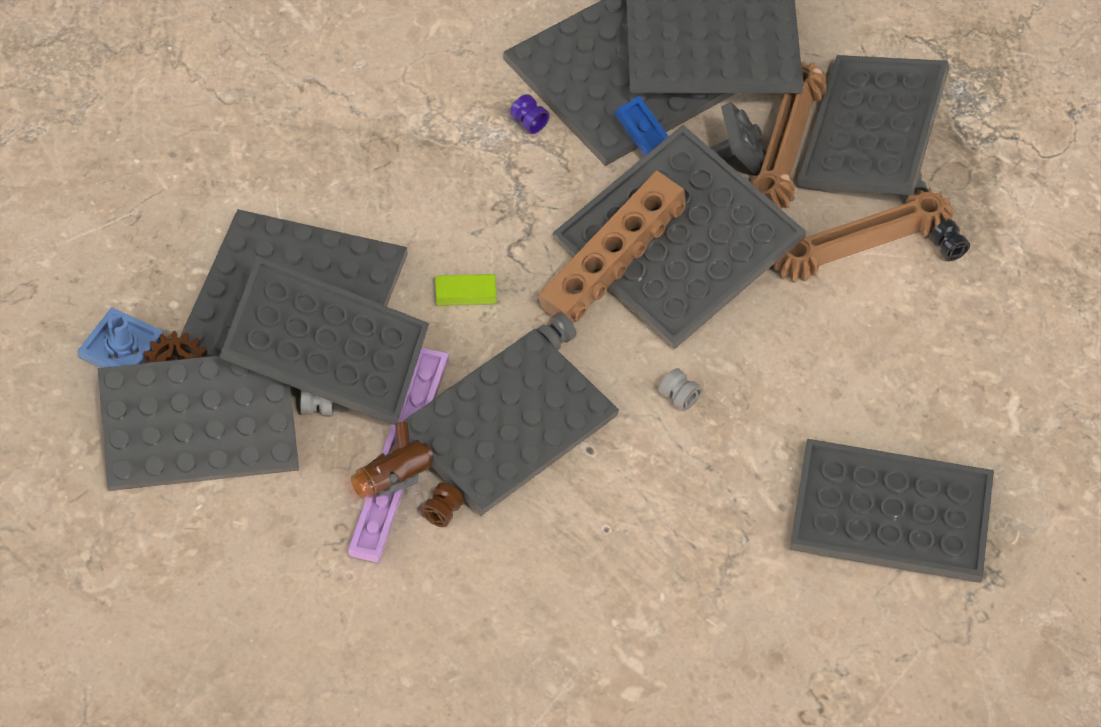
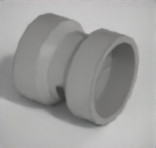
M676 368L669 372L662 380L659 392L666 398H672L675 406L681 411H686L696 403L702 393V387L695 381L687 380V375L679 368Z
M304 390L301 391V414L311 415L313 412L320 411L323 416H333L335 402Z

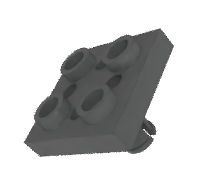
M732 102L721 106L728 139L710 148L723 160L735 155L757 176L761 172L766 156V151L761 143V140L764 139L763 133L757 124L753 125L749 121L743 109L739 110Z

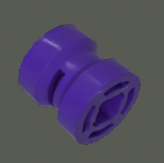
M529 94L519 97L510 108V116L516 122H522L523 128L529 134H536L541 131L550 118L549 112L544 107L537 106L536 100Z

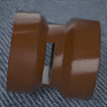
M442 482L433 490L432 499H428L421 507V513L433 525L447 527L453 519V511H457L464 503V497L454 486Z

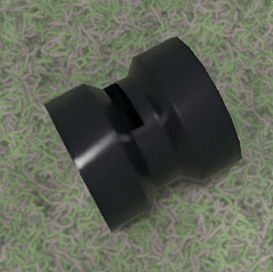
M953 220L941 222L930 233L931 240L936 246L941 248L940 252L948 262L961 258L970 249L969 241L964 235H960V228Z

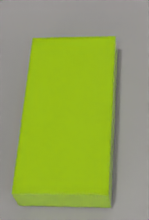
M495 274L435 276L436 306L497 304Z

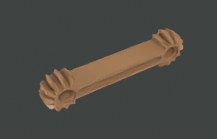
M805 61L801 63L803 77L802 93H779L783 101L761 172L757 176H750V183L780 209L790 208L789 202L795 199L794 183L790 175L811 105L815 101H822L821 95L827 93L826 77L824 72L815 63L809 65Z
M918 188L914 195L907 197L906 203L805 237L773 265L774 271L781 272L782 279L788 276L792 277L794 283L798 278L807 281L810 275H816L820 265L917 232H922L926 238L938 224L946 220H952L953 208L951 207L950 198H943L942 191L933 193L931 188H929L926 192H923Z

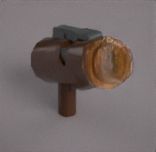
M408 422L395 423L397 444L391 448V453L384 455V453L380 454L365 467L357 469L356 474L351 476L352 485L360 498L363 499L367 496L372 498L376 495L381 497L418 483V474L431 468V460L434 459L432 450L427 443H421L419 440L409 441Z

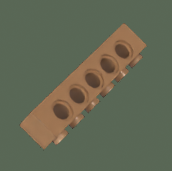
M656 170L538 294L541 308L552 317L559 312L567 316L572 323L580 321L585 316L589 306L595 300H600L605 295L608 286L615 279L618 280L624 275L627 266L635 258L638 259L644 254L647 245L654 238H658L663 234L666 225L674 217L677 218L682 214L686 207L684 189ZM652 208H659L658 210L650 211ZM639 228L637 231H630L631 229ZM613 249H620L617 252H610ZM600 269L597 273H591L592 270ZM574 290H581L577 294H571Z

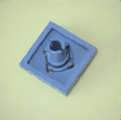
M111 307L78 349L79 358L100 368L142 364L147 361L144 359V351L152 352L150 342L154 341L159 344L161 342L160 334H164V331Z

